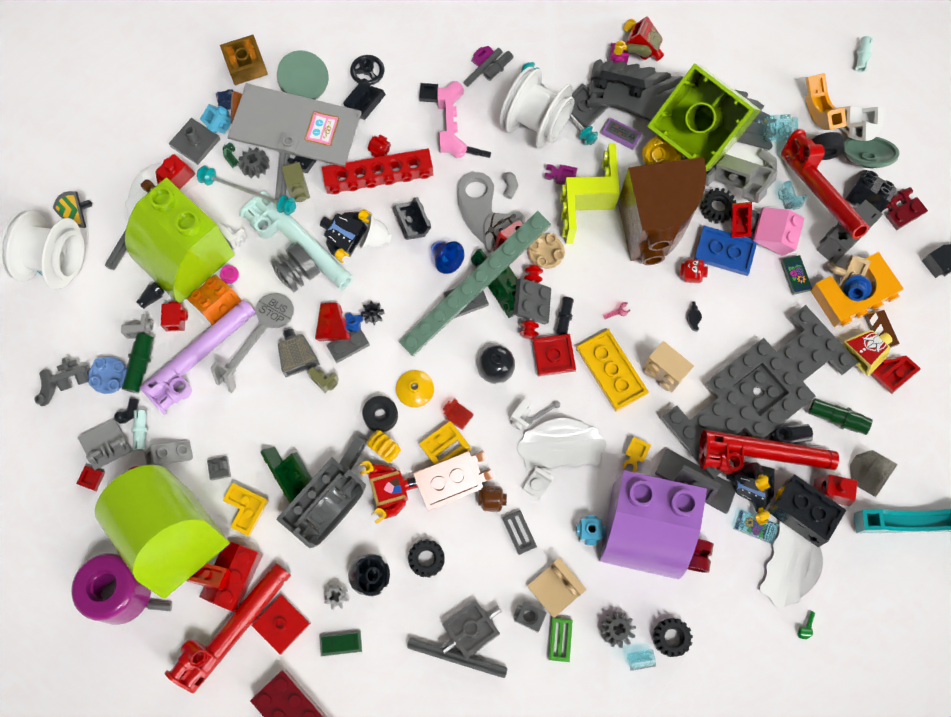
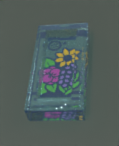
M739 510L733 529L773 544L779 524L768 520V523L759 525L754 514Z

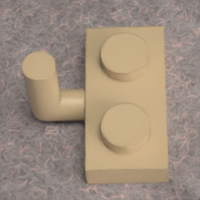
M851 254L845 269L838 267L833 262H829L827 268L834 274L841 275L838 286L845 293L844 284L846 280L854 275L865 276L871 261Z

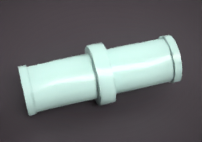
M863 36L861 38L860 50L857 52L856 71L858 70V72H866L868 69V61L872 55L870 50L873 38L871 36Z
M145 410L134 411V426L131 428V433H133L132 450L141 451V449L144 451L146 449L145 434L148 433V428H146L147 411Z

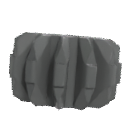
M249 147L248 152L242 151L243 156H240L238 159L240 162L238 166L245 176L248 175L251 179L254 175L259 178L261 173L266 175L265 170L269 169L268 163L270 160L265 151H260L257 147L254 150Z
M613 612V618L610 615H606L609 623L601 622V625L607 628L601 630L600 633H607L608 635L603 639L604 642L612 639L611 647H614L617 642L618 647L623 648V641L629 645L631 642L628 637L635 638V634L631 633L630 630L636 629V626L629 627V623L633 619L628 618L625 621L626 613H622L619 618L618 613ZM620 625V629H623V632L616 635L614 633L616 630L613 631V627Z

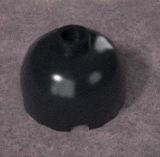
M502 345L486 347L478 357V372L485 381L491 384L506 382L512 377L515 370V359L512 352Z
M367 554L359 556L352 562L348 571V580L352 589L358 594L376 596L381 594L382 592L380 591L389 584L390 569L388 564L381 559V556Z

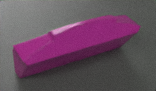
M490 46L481 47L473 54L471 62L479 67L494 51Z

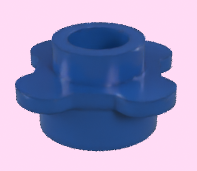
M347 313L345 315L346 330L358 332L361 328L363 317Z

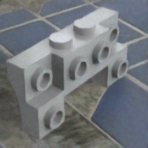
M725 154L710 170L706 171L705 186H709L714 180L741 188V198L759 203L767 195V189L776 180L778 170Z

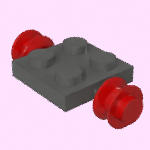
M530 265L525 268V272L528 275L524 279L519 278L516 280L514 316L526 319V321L520 324L524 328V330L520 331V335L525 339H532L539 335L535 331L536 328H539L538 323L544 325L549 323L551 287L538 284L543 280L539 276V274L543 273V269L538 265Z

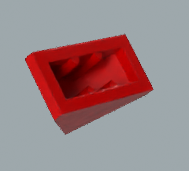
M752 202L732 203L730 209L732 238L750 237Z

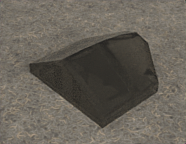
M870 450L856 455L850 464L851 479L858 481L857 487L876 497L898 464L880 453Z

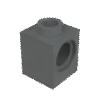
M524 602L522 606H517L514 617L517 618L515 622L538 633L547 612ZM525 611H532L534 613L535 619L533 622L529 623L524 620L523 614Z

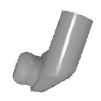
M763 149L758 156L765 161V167L777 170V159L767 150Z
M508 172L503 175L504 182L508 184L504 196L512 199L518 188L516 176L512 172Z

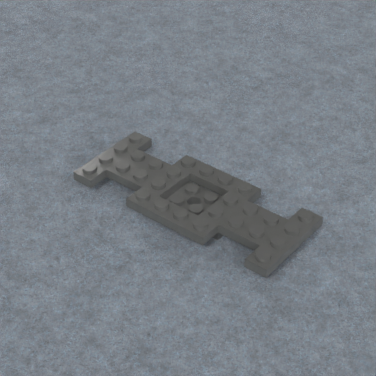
M807 305L790 317L802 333L776 352L766 339L763 338L707 381L705 385L717 399L695 417L689 420L678 406H675L662 416L663 422L698 463L700 436L703 430L737 435L744 429L750 437L764 439L816 397L803 382L828 361L841 375L858 363ZM754 388H760L763 396H756L753 392ZM713 467L704 469L712 479L722 472Z

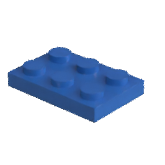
M704 225L694 259H702L707 265L748 276L757 243L752 241L753 239L746 237L732 238V234Z

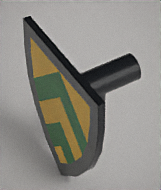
M67 191L60 194L53 205L55 212L62 219H73L79 228H86L82 210L92 207V202L87 200L80 203L77 191Z

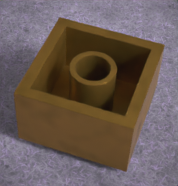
M253 34L220 45L234 85L268 75Z

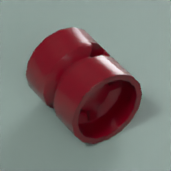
M698 539L687 569L709 573L711 565L709 557L712 556L714 543Z

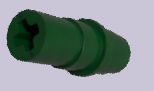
M137 333L131 353L128 354L129 360L122 390L139 394V387L142 384L148 363H151L150 355L154 337Z
M817 398L813 399L808 412L810 415L839 426L842 430L845 428L864 435L868 434L873 419L853 411L850 407L844 408Z

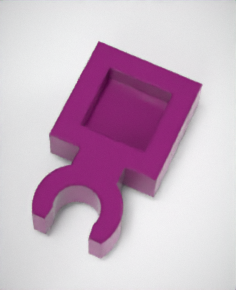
M547 164L546 170L552 173H545L544 178L547 180L555 178L557 179L556 184L565 185L566 177H576L578 168L560 164L559 169H557L554 165Z

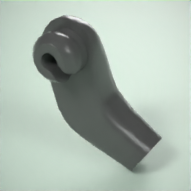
M48 369L42 370L39 373L41 390L38 396H35L34 401L40 406H46L50 403L56 389V382H51L50 377L52 375Z

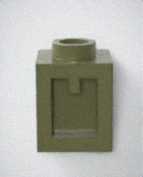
M312 367L307 371L309 378L325 393L328 390H333L338 384L339 378L335 372L327 378L320 369L316 371Z

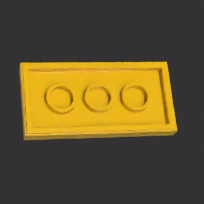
M609 329L576 346V350L615 412L649 393Z

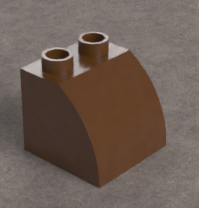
M704 157L628 167L619 195L618 206L630 261L642 260L644 265L661 263L665 260V256L672 252L679 244L704 193L706 185Z

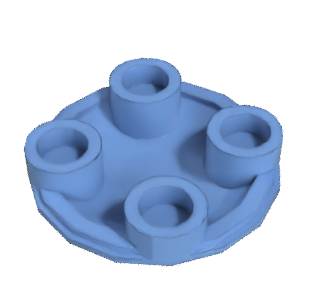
M115 357L96 358L89 370V385L95 391L102 394H111L122 388L126 375L125 364Z

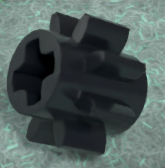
M370 301V304L367 306L363 304L365 311L361 312V316L366 317L364 320L366 324L371 322L375 326L376 322L383 321L381 315L385 314L384 309H380V303L376 305Z

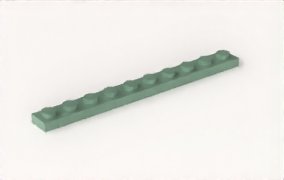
M539 211L534 213L399 341L400 344L411 356L419 352L551 227V223Z

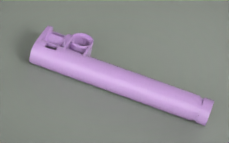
M243 299L237 306L233 307L139 387L141 391L162 414H167L166 410L171 405L178 403L181 399L188 398L192 393L191 386L182 376L247 322L249 318L253 317L256 314L254 309ZM184 385V389L181 392H177L178 387Z

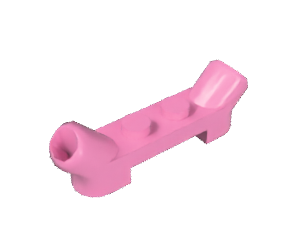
M452 81L447 87L438 88L439 109H446L447 131H440L441 153H451L454 157L461 158L467 151V145L454 135V133H458L457 122L453 120V117H457L456 106H453V104L463 95L464 89L458 81Z

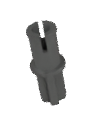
M507 51L498 60L495 59L493 64L483 72L485 78L491 81L500 71L503 72L504 67L514 58L513 54Z

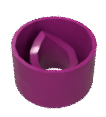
M104 553L90 558L78 569L72 582L71 595L74 606L86 618L107 624L120 625L132 621L142 613L149 602L151 590L135 579L120 555ZM116 578L114 593L107 600H103L102 590Z

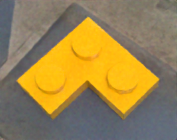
M232 483L223 501L240 510L230 528L250 537L269 501Z

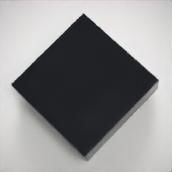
M421 83L420 102L437 103L438 84Z

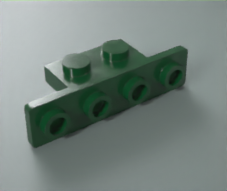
M481 248L477 249L471 257V262L475 268H478L487 259ZM509 266L488 287L508 318L514 316L515 298L513 294L516 291L517 277Z
M275 447L261 450L260 453L278 482L284 496L291 503L312 480V477L297 452L291 453L285 460H282Z

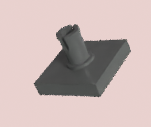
M190 118L169 142V145L199 165L220 141V137L198 121Z

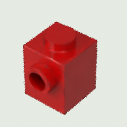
M176 301L162 304L160 326L166 332L185 331L188 311L183 305Z

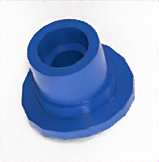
M862 275L851 276L844 284L846 296L853 301H861L867 298L872 291L870 280Z

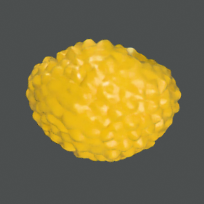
M659 135L648 141L642 149L645 165L681 160L682 156L680 151Z

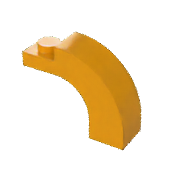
M825 73L806 77L808 95H805V100L815 124L823 130L847 126L844 108H836L830 101Z

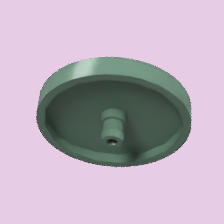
M298 50L290 52L282 58L277 69V82L283 92L314 100L325 92L329 81V74L325 63L317 55L308 51Z

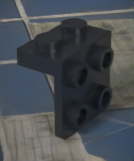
M865 170L846 197V200L854 205L857 203L861 205L867 200L882 213L891 201L896 187L892 182L878 177V174L874 171Z

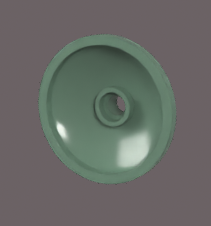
M875 137L869 141L848 138L844 142L845 150L843 154L846 158L864 168L874 169L890 166L898 160L900 154L896 145L880 137Z

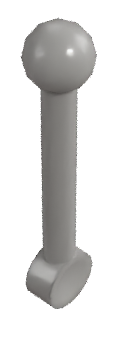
M553 402L552 406L532 418L527 417L525 421L531 425L537 418L554 408H559L560 402Z

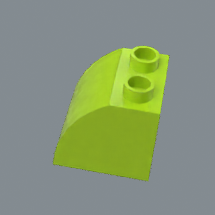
M694 63L647 127L687 158L704 157L706 171H708L737 142L761 110L705 67Z
M167 177L136 203L126 226L125 245L130 257L179 303L188 298L193 291L197 290L208 278L235 256L217 224Z

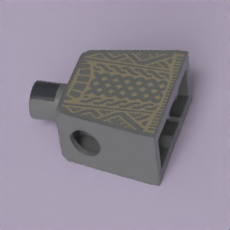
M294 329L283 331L285 340L278 343L281 369L285 377L320 365L303 334L296 336Z

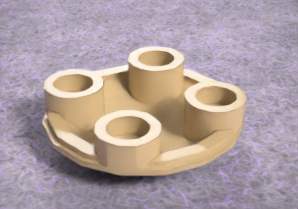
M554 233L542 234L530 245L528 254L533 264L538 265L540 268L550 269L561 263L565 250Z

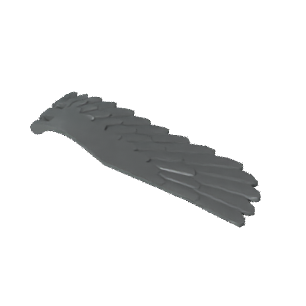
M599 59L593 65L590 79L592 83L589 85L588 93L590 99L587 100V107H617L651 122L683 79V76H671L668 72H656L654 67L640 68V64L627 65L626 62L614 64L612 60L603 63ZM601 70L642 79L645 81L646 90L642 91L640 98H637V94H635V97L631 96L632 88L623 83L615 84L608 82L606 89H602V86L599 89L596 87L597 79L595 77ZM735 90L760 110L764 108V105L758 100L747 98V92ZM760 111L737 142L770 150L773 145L767 138L774 136V132L765 124L771 123L772 117Z

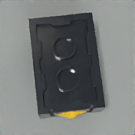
M794 474L785 481L781 489L777 490L776 497L767 511L809 542L820 547L830 540L846 509Z

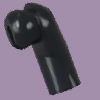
M129 398L127 409L123 412H116L114 420L119 424H125L133 419L139 400Z

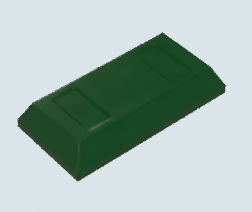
M361 630L319 635L321 656L362 652Z

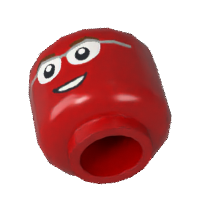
M686 259L685 263H681L680 277L683 278L684 282L699 284L703 281L704 277L707 278L708 266H705L702 259Z

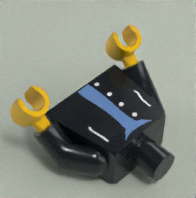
M362 209L360 212H344L342 215L337 213L332 220L323 217L320 222V227L326 229L324 237L327 239L326 245L330 253L341 263L344 262L342 261L344 256L351 257L368 228L365 223H369L367 217L372 215V213L366 209Z
M744 462V466L732 474H727L726 479L735 482L737 495L753 503L757 512L755 519L759 525L768 523V518L770 517V513L765 509L774 496L775 469L762 466L757 462Z

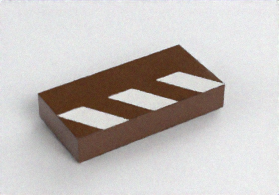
M885 310L865 316L870 330L874 331L878 336L888 333L892 337V342L888 344L890 348L900 344Z

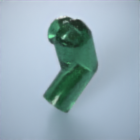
M228 143L222 147L223 156L230 166L234 168L238 165L239 161L232 154L235 151L234 145Z

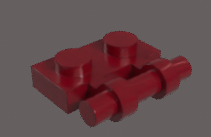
M911 187L898 191L886 206L890 213L885 217L896 231L928 212L918 197L910 199L909 195L913 193ZM901 201L903 205L898 207L896 203Z

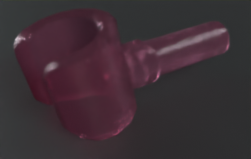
M623 302L618 309L603 315L604 319L615 315L626 316L631 309L625 311L623 308L628 303Z

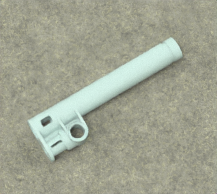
M266 191L260 192V194L271 197ZM255 196L241 208L239 216L246 218L250 222V226L261 238L269 239L280 230L292 243L297 242L308 253L318 269L335 283L340 290L345 289L352 282L353 276L291 215L287 216L284 212L279 213L276 203Z

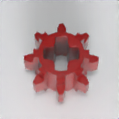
M374 135L369 142L368 151L374 157L386 156L390 151L391 144L387 141V137L382 135L377 137Z

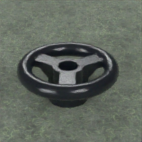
M374 55L359 56L352 62L350 67L351 77L358 84L362 79L357 74L368 75L372 79L368 80L370 85H374L383 78L385 72L383 62ZM374 62L378 64L380 69L377 76L373 72Z

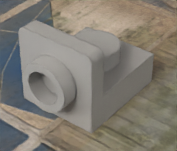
M141 314V324L129 323L128 325H121V333L127 339H135L137 333L150 336V331L153 330V322L146 314Z

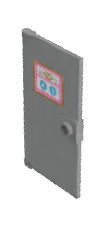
M246 83L228 134V139L345 167L362 111Z

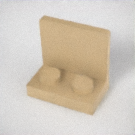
M560 557L528 585L529 590L553 618L587 590Z

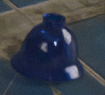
M438 241L431 247L432 258L440 273H453L462 265L464 248L459 242Z

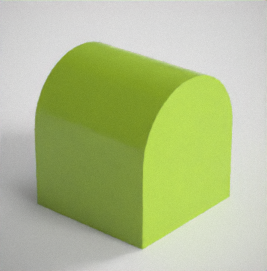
M144 465L121 474L103 490L95 505L96 520L135 579L163 599L230 544L229 540L192 491L163 466Z

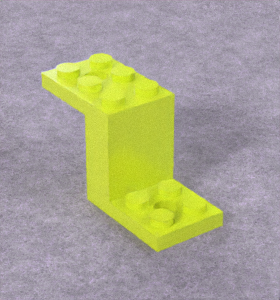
M609 143L607 150L604 151L601 169L605 170V176L566 177L565 185H562V193H560V204H563L561 221H564L562 237H565L566 244H573L577 230L576 210H615L620 194L616 143Z

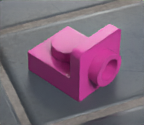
M611 43L610 60L614 64L618 62L627 63L629 53L624 50L621 55H616L614 53L616 43Z

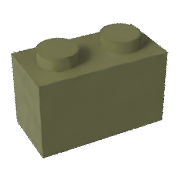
M300 162L282 166L290 196L295 199V202H303L309 199L310 195Z

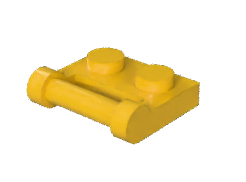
M451 421L419 443V446L433 464L441 462L437 459V456L457 441L461 446L441 461L471 450L470 445Z

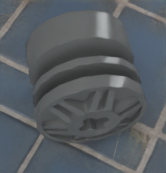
M297 242L286 249L288 259L281 254L277 256L281 264L274 258L270 261L276 276L293 292L298 290L295 281L301 287L304 285L301 276L310 281L320 273L314 261Z

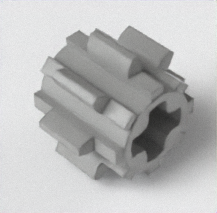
M338 584L336 588L329 585L330 591L323 593L327 596L324 604L331 603L332 610L337 605L343 609L342 603L349 601V599L345 598L348 590L341 591V584ZM334 592H336V593H338V594H341V595L338 597V598H339V601H338V602L335 601V600H332V598L334 597V594H333Z

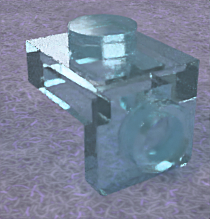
M791 181L784 182L778 191L779 199L782 200L785 209H799L803 207L808 199L807 195L796 197Z

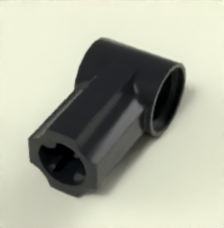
M809 424L796 426L782 425L770 434V440L791 444L810 442L813 440V430ZM778 433L784 436V440L779 437Z

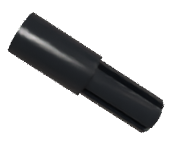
M467 146L466 153L487 158L491 157V152Z

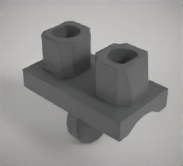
M68 357L62 358V364L58 365L57 369L58 371L65 370L66 372L50 377L51 382H56L60 391L72 388L69 379L72 376H75L78 385L87 383L89 381L88 371L90 366L84 365L73 369V366L78 365L77 360L70 361Z

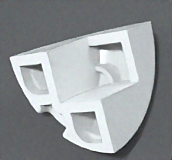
M837 107L844 108L847 126L840 128L843 129L848 137L860 141H869L874 139L880 132L886 108Z

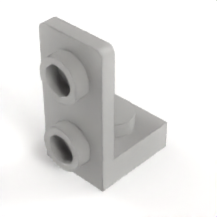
M189 441L150 445L144 452L146 465L160 466L161 464L190 461L193 459Z

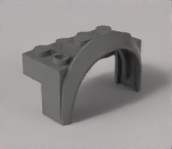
M332 457L276 520L309 549L317 547L355 506L363 495L366 484L350 469L346 470ZM335 488H338L342 493H344L346 495V498L343 495H341ZM307 520L310 521L317 528V530L314 527H312L307 522Z

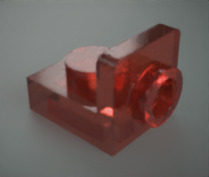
M455 398L452 402L448 401L443 408L444 418L451 421L453 425L462 431L474 416L471 411L460 405Z

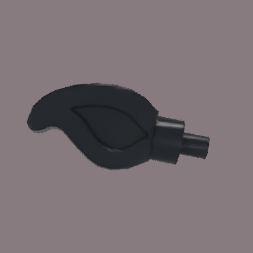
M693 301L687 321L690 328L697 332L702 314L698 310L696 302Z

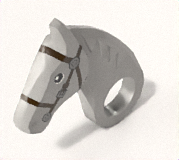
M472 172L465 175L459 182L458 205L467 227L484 243L487 252L492 253L498 233L517 220L524 224L525 217L520 211H513L509 214L493 213L494 184L491 178L481 172ZM480 182L486 186L487 193L481 198H472L466 193V187L470 183Z

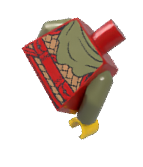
M648 16L637 23L634 19H629L625 23L623 29L630 32L626 41L628 45L619 40L614 47L616 55H621L626 50L627 53L638 54L643 60L652 56L656 61H659L664 56L660 49L663 38Z

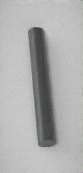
M497 48L463 82L464 85L469 87L503 51Z

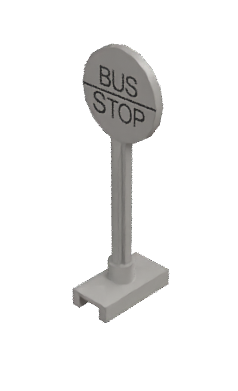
M269 294L258 302L256 306V316L260 322L258 327L229 364L223 367L214 362L210 368L215 383L218 386L224 382L227 385L228 391L232 393L236 388L233 378L236 368L268 327H283L291 321L294 315V306L289 298L281 294Z

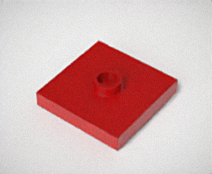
M570 334L532 338L538 377L576 372Z
M280 595L251 626L279 655H282L311 623L283 595Z

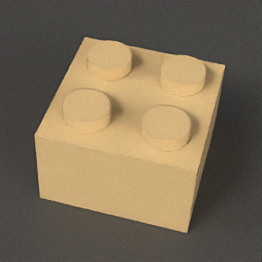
M663 341L648 357L642 369L645 370L644 372L648 377L656 379L664 390L672 393L689 374L694 365Z

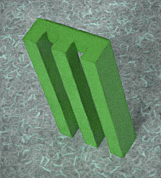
M552 617L548 660L570 662L572 619ZM556 622L559 623L557 657L554 656ZM564 623H568L565 657H562Z

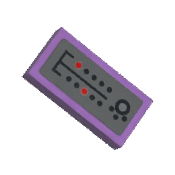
M612 118L609 119L602 131V135L632 150L642 135L641 132Z

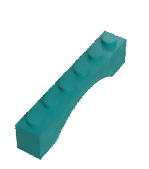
M871 509L853 513L856 533L951 532V509L933 511Z

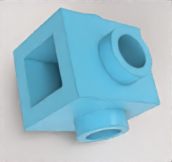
M208 104L200 117V120L213 133L220 132L225 134L231 124L229 111L222 106L218 108Z
M585 516V519H581L579 524H576V536H579V542H585V545H597L602 540V537H605L606 527L602 525V519H597V516ZM589 526L595 527L594 533L588 530Z

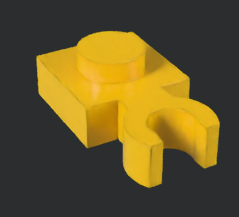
M633 436L625 453L630 458L623 463L622 469H625L627 464H632L634 467L632 472L635 473L638 468L637 461L644 462L651 444Z

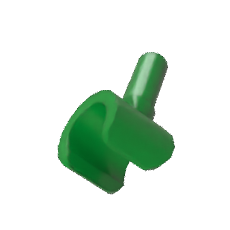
M810 611L806 627H799L798 638L807 640L813 636L812 623L815 612Z

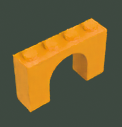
M879 252L865 258L871 261L865 277L870 280L872 285V291L868 299L862 301L851 300L842 292L832 275L817 282L812 287L811 293L833 327L840 324L843 327L852 322V318L856 316L861 318L868 313L867 310L871 308L876 310L884 305L883 302L887 300L892 302L900 297L899 293L904 288Z

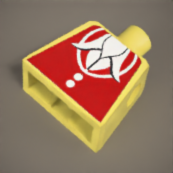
M869 330L846 340L843 346L858 361L856 366L866 376H869L888 357L891 349L888 344L892 342V337L888 333L878 336L874 331Z

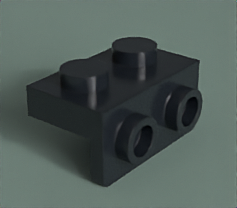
M363 78L343 104L347 108L362 111L360 119L365 120L386 94L383 89L371 86L368 80Z
M414 197L411 203L394 205L393 212L405 239L425 237L431 229V223L425 214L424 207L419 198Z

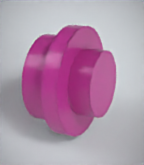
M228 265L221 269L220 278L226 284H232L239 278V272L236 267Z

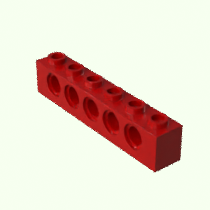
M429 148L346 162L345 167L335 164L322 166L327 194L334 195L343 191H357L361 188H374L378 185H392L395 182H409L413 179H427L430 176H434Z

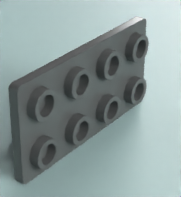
M666 449L655 472V475L662 479L706 488L705 503L725 514L728 513L736 493V486L719 476L712 479L699 465L670 449Z

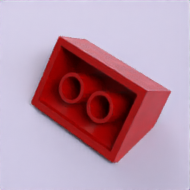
M229 541L230 544L219 553L214 564L231 571L223 590L220 591L204 586L199 597L235 612L243 601L263 555Z

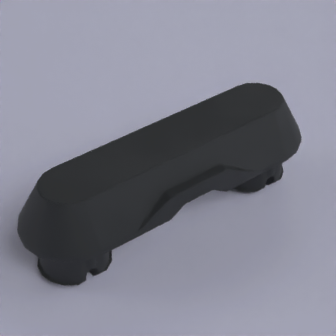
M601 70L595 77L597 79L596 87L599 89L601 86L602 89H606L608 82L615 84L623 83L632 88L630 94L633 97L637 94V98H640L642 91L646 90L645 81L642 79Z

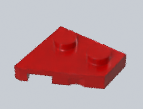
M337 302L320 304L316 340H350L351 336L347 333L345 327L347 324L342 316L341 305Z
M905 355L896 359L884 360L870 375L893 394L916 375L921 368Z

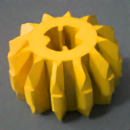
M377 430L367 441V446L389 463L396 459L401 451L400 447L381 430Z

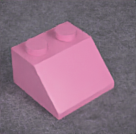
M761 208L752 241L781 256L796 251L804 217L791 210Z

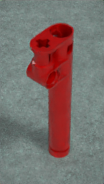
M803 129L795 130L789 136L781 152V157L853 239L863 237L868 232L869 225L817 169L824 156L823 145L815 144L811 139H808Z
M703 430L700 436V468L713 467L725 474H732L744 466V456L828 470L837 469L839 464V454L833 450L711 430ZM729 460L733 462L734 467L730 465Z
M275 563L207 646L194 639L188 640L183 644L178 662L170 671H165V676L174 684L194 694L284 585V582L291 577V574Z

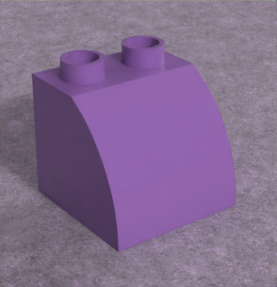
M624 470L613 484L605 526L606 534L603 537L599 562L679 580L690 564L699 538L707 489Z

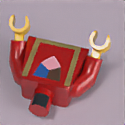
M369 461L360 463L359 466L362 465L366 468V470L360 472L361 475L371 473L368 474L377 506V509L371 515L377 514L379 516L374 522L377 524L383 519L397 516L406 506V501L409 500L406 491L418 488L415 477L403 480L401 471H397L394 467L383 464H371Z

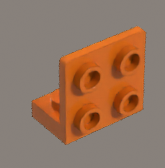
M217 275L208 278L199 289L193 291L187 298L211 325L242 301L233 289Z

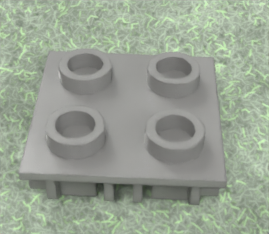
M114 419L77 437L94 471L132 452Z

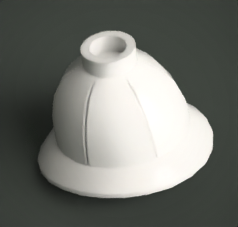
M373 214L367 217L369 223H365L368 228L360 240V248L362 249L366 246L379 247L384 243L388 245L392 234L388 233L384 223L375 219Z

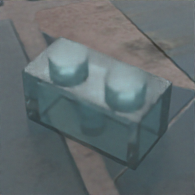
M653 649L627 654L630 671L656 667Z

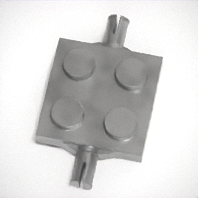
M475 599L445 621L442 626L448 633L450 640L440 646L443 653L446 654L455 647L460 650L467 660L498 637L500 632L495 627L492 618L502 612L499 606L496 605L487 612L481 608Z

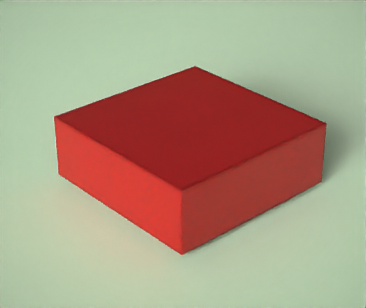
M84 466L76 484L97 492L105 473L99 470L94 471L93 468Z

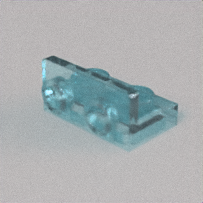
M791 114L780 115L778 119H775V115L764 116V120H758V124H763V142L788 140L789 136L798 129V117L791 118Z

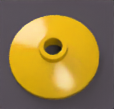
M419 370L408 371L398 379L396 394L404 405L412 408L422 407L433 397L434 384L430 376L425 372ZM413 384L418 385L416 390L411 389Z

